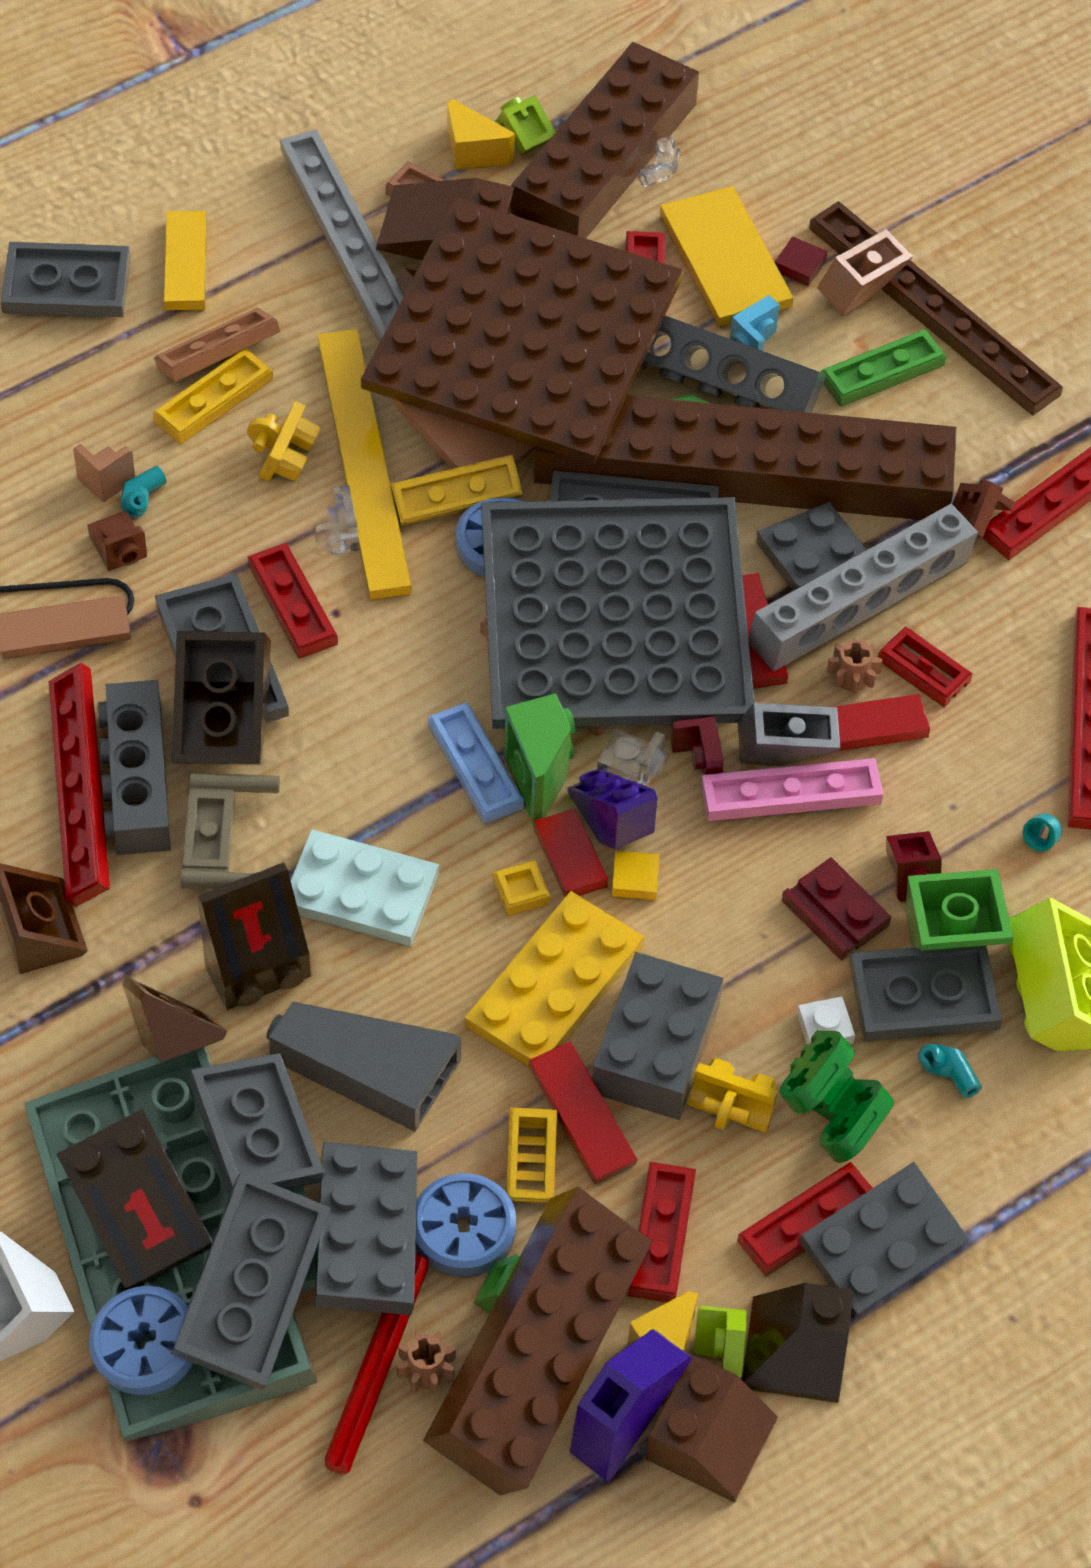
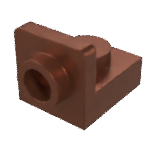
M980 480L979 484L960 483L952 503L978 531V538H983L994 509L1011 511L1014 505L1012 500L1002 494V487L986 480Z
M126 510L87 525L88 534L108 571L121 566L132 565L138 560L147 557L145 533L141 526L135 527Z

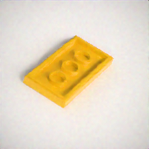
M733 186L660 205V216L718 327L731 324L733 316L768 295L780 304L779 311L793 306L794 298Z

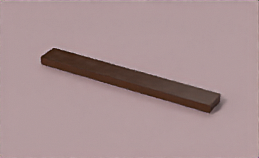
M839 201L810 219L809 229L840 255L878 234ZM912 261L881 289L1032 416L1061 396L1062 385Z

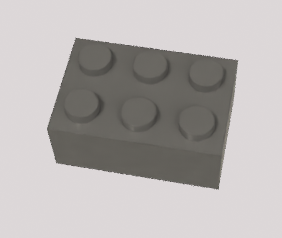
M635 952L593 1066L592 1079L602 1097L680 1120L694 1081L695 1070L701 1061L720 1006L723 977Z

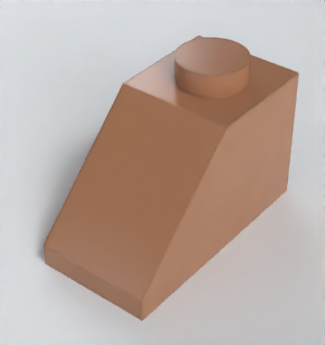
M885 229L835 257L817 289L844 316L868 302L911 261L913 256Z

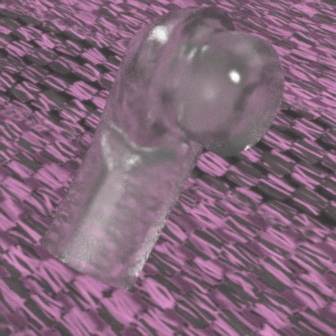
M672 137L659 139L655 144V149L658 152L655 156V163L638 170V178L643 187L648 188L672 177L677 172L681 154L680 149L676 148L675 139Z

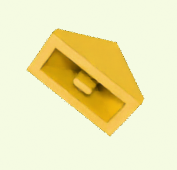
M454 99L447 103V132L455 170L510 165L514 161V132Z
M688 1291L631 1321L628 1334L629 1346L654 1329L685 1352L696 1313L698 1293ZM675 1386L673 1387V1389L671 1390V1392L669 1393V1395L667 1396L666 1399H669V1397H670L671 1393L673 1392Z

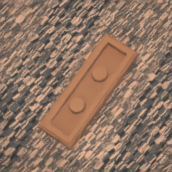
M257 307L154 357L155 363L160 372L174 382H177L279 333L280 328L277 319Z
M124 595L0 613V648L3 659L131 639Z

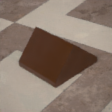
M0 863V915L19 973H27L83 956L88 949L73 906L66 902L64 879Z
M126 976L122 985L142 1045L161 1063L224 1039L227 1030L208 1014Z

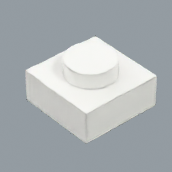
M842 996L798 1005L797 1017L806 1044H811V1037L815 1031H838L850 1045L854 1044L855 1033Z

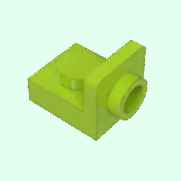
M536 95L523 101L520 97L509 100L500 107L502 112L494 121L515 133V145L521 156L544 146L556 132Z
M700 1306L697 1312L694 1353L722 1358V1368L736 1374L739 1378L742 1377L747 1310Z

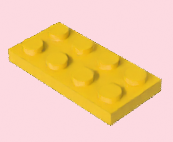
M570 891L465 1016V1027L529 1067L530 1059L550 1051L568 1040L630 964L635 952L639 953L643 948L645 936Z

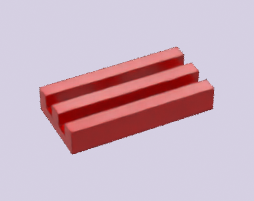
M906 626L878 653V658L882 659L883 665L944 708L950 703L951 697H956L960 693L961 687H966L972 679V672ZM904 643L921 656H916L911 651L903 647L901 644ZM933 665H935L943 672L951 676L954 680H950L945 675L937 671L935 668H933Z

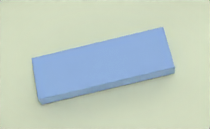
M468 702L428 717V727L484 825L524 809V799Z

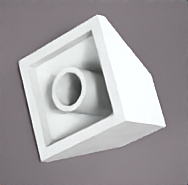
M0 1232V1361L45 1342L74 1313V1310L56 1272Z

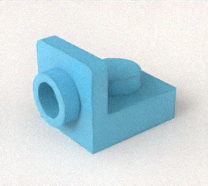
M768 295L733 316L730 339L763 351L764 341L768 340L776 332L780 304Z

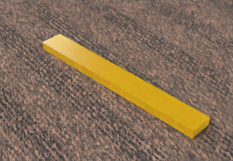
M358 329L318 334V346L369 600L410 595L411 581L372 395L370 391L361 389V377L366 367Z

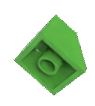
M556 693L511 705L505 709L504 758L517 789L524 799V805L533 826L535 820L544 818L548 814L568 778L569 759L574 758V749L570 737L571 734L576 732L575 722L570 709L562 708Z
M998 869L908 876L905 912L912 946L923 951L1013 943V933Z

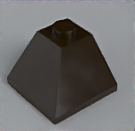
M802 1283L753 1296L742 1381L753 1391L838 1403L849 1336L853 1289Z

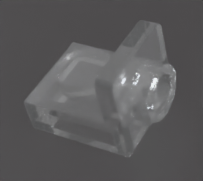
M349 485L333 487L334 505L327 506L329 522L314 526L316 549L319 556L341 555L346 552L359 550L358 526Z
M615 729L598 760L597 769H603L606 772L619 775L622 778L635 781L647 787L652 776L659 777L665 768L668 759V753L663 751L665 735L656 731L651 742Z

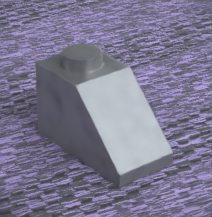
M753 703L738 723L740 763L784 765L837 752L840 749L837 707Z

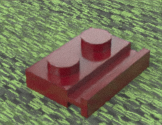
M832 857L799 879L797 885L793 888L785 889L782 894L781 901L841 961L854 948L856 950L890 926L891 916Z

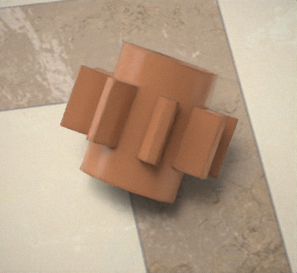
M856 638L846 642L843 646L838 643L835 644L833 657L828 659L827 673L836 674V688L841 686L843 689L856 694L857 691L863 689L866 685L870 688L875 686L876 674L881 672L882 659L873 657L875 645H868Z
M417 1330L415 1331V1339L409 1346L399 1344L398 1356L404 1361L397 1365L398 1378L409 1376L411 1392L415 1393L421 1388L431 1389L434 1394H437L438 1385L442 1382L443 1378L451 1381L454 1380L455 1368L449 1363L456 1359L455 1346L444 1348L441 1342V1332L438 1331L434 1336L422 1335ZM423 1359H427L430 1365H426Z

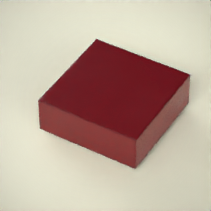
M792 236L774 263L781 275L809 286L826 262L828 251Z

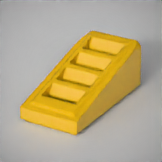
M510 1107L508 1114L506 1193L512 1202L548 1204L550 1198L554 1197L557 1110ZM519 1128L545 1130V1137L518 1136ZM518 1146L545 1147V1154L518 1153ZM517 1163L544 1164V1172L517 1170ZM517 1180L543 1181L544 1190L516 1189Z

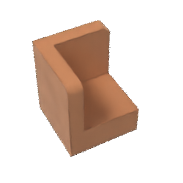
M82 444L73 448L77 478L102 502L122 491L124 483L135 477L133 452L127 446H124L117 452H114L108 446L94 456Z

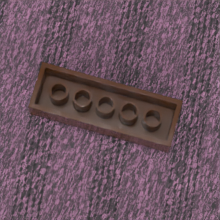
M632 42L511 184L514 187L510 213L529 221L587 238L696 106L699 71Z
M575 1187L550 1198L423 1441L500 1496L528 1488L652 1240L580 1187Z

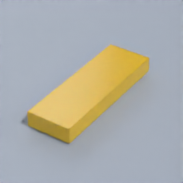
M166 211L165 310H205L206 211Z
M246 348L153 412L154 422L178 443L182 444L273 380V371Z
M513 455L391 483L401 527L464 512L473 504L487 499L499 497L523 498Z

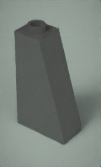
M292 1002L283 1016L278 1014L273 1019L266 1038L269 1040L270 1055L280 1053L286 1068L414 1132L418 1129L461 1061V1037L453 1033L298 1002Z

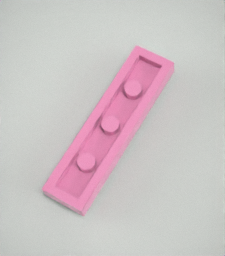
M875 758L702 775L701 779L708 821L882 804L883 791Z

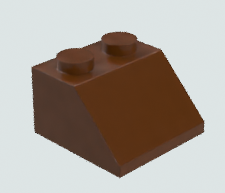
M692 1354L691 1357L693 1359L679 1378L649 1435L646 1460L728 1500L736 1502L777 1422L778 1416L736 1374Z

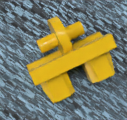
M294 401L281 427L276 424L278 421L277 416L270 413L265 418L258 417L250 421L247 427V434L254 442L252 445L253 449L257 452H263L265 448H271L258 475L259 478L269 482L273 474L276 473L296 481L307 460V456L289 448V442L309 452L321 428L302 417L305 405Z
M718 1058L712 1059L708 1065L699 1062L694 1073L693 1086L687 1105L717 1115L715 1129L725 1131L731 1120L766 1133L778 1095V1090L775 1089V1079L760 1073L752 1075L750 1080L733 1075L735 1069L731 1063Z

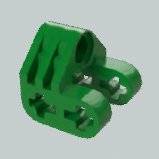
M815 1031L811 1037V1044H806L801 1050L800 1058H795L791 1063L790 1074L782 1083L779 1094L794 1113L801 1114L813 1110L830 1121L823 1130L819 1142L835 1162L841 1163L852 1159L865 1147L891 1111L894 1100L879 1081L855 1079L853 1077V1072L848 1065L851 1063L855 1051L840 1032Z

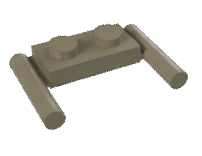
M190 774L181 889L214 890L255 874L229 872L235 804L234 792L279 793L280 776Z

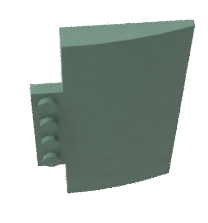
M206 1047L162 1063L155 1057H151L24 1103L90 1328L101 1308L110 1299L126 1291V1288L56 1154L143 1109L208 1235L213 1241L228 1202L229 1194L188 1081L191 1069L212 1066ZM303 1186L286 1189L306 1197ZM317 1247L300 1293L315 1288ZM209 1249L141 1286L167 1289L178 1295L188 1306ZM293 1311L267 1386L263 1390L193 1363L188 1373L178 1383L159 1393L132 1395L119 1391L108 1383L107 1385L125 1442L249 1407L315 1384L317 1380ZM146 1331L142 1339L134 1341L139 1350L145 1348L146 1342L155 1340L151 1333Z

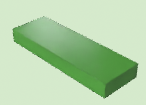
M923 329L822 369L821 373L826 376L823 384L838 405L842 407L945 366L946 355L928 331Z

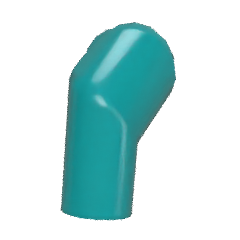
M154 466L124 483L120 504L123 511L126 510L130 516L138 517L143 515L148 508L149 493L167 483L166 477L159 466Z
M927 1044L920 1049L918 1060L922 1068L931 1074L952 1079L962 1098H970L980 1092L982 1085L965 1055L960 1050L939 1044Z

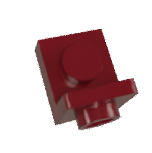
M715 717L674 721L671 725L672 752L691 751L694 770H702V775L723 773L724 758Z
M930 831L886 836V853L895 872V894L899 901H906L908 876L940 874L942 858Z

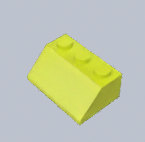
M1049 897L1009 918L1013 933V943L1008 945L1015 959L1018 974L1016 985L1022 996L1026 1014L1024 1019L1025 1028L1031 1039L1057 1052L1091 1049V919Z

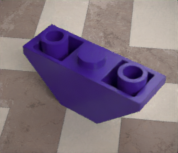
M603 769L589 771L579 777V783L567 787L571 799L599 843L617 849L654 833L658 800L655 789L606 772Z
M652 1329L606 1362L578 1403L570 1453L605 1481L610 1482L693 1358L657 1330Z

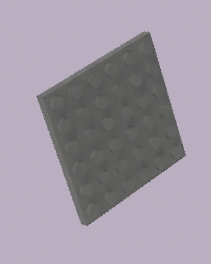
M735 497L481 503L492 729H505L506 707L554 693L557 694L562 708L570 709L575 727L670 725L674 721L715 717L716 723L740 722L745 712L754 703Z

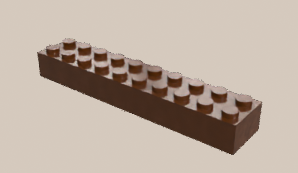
M627 395L595 465L536 446L534 483L551 485L553 470L719 486L718 498L735 497V502L811 510L830 502L837 512L922 520L950 505L952 502L957 427Z

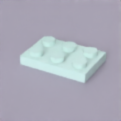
M312 829L292 876L291 884L300 916L411 947L437 881L439 864Z

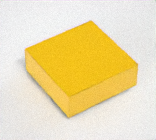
M615 851L612 897L656 900L660 854Z
M536 860L493 872V882L507 916L550 904V894Z

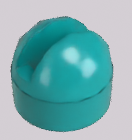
M1047 813L1033 816L1023 827V838L1026 844L1036 851L1049 850L1059 841L1062 835V826L1059 820ZM1047 826L1049 828L1047 839H1043L1041 835Z

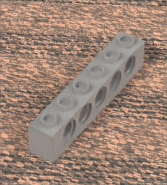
M950 504L756 611L748 637L749 645L774 672L968 563L978 531Z

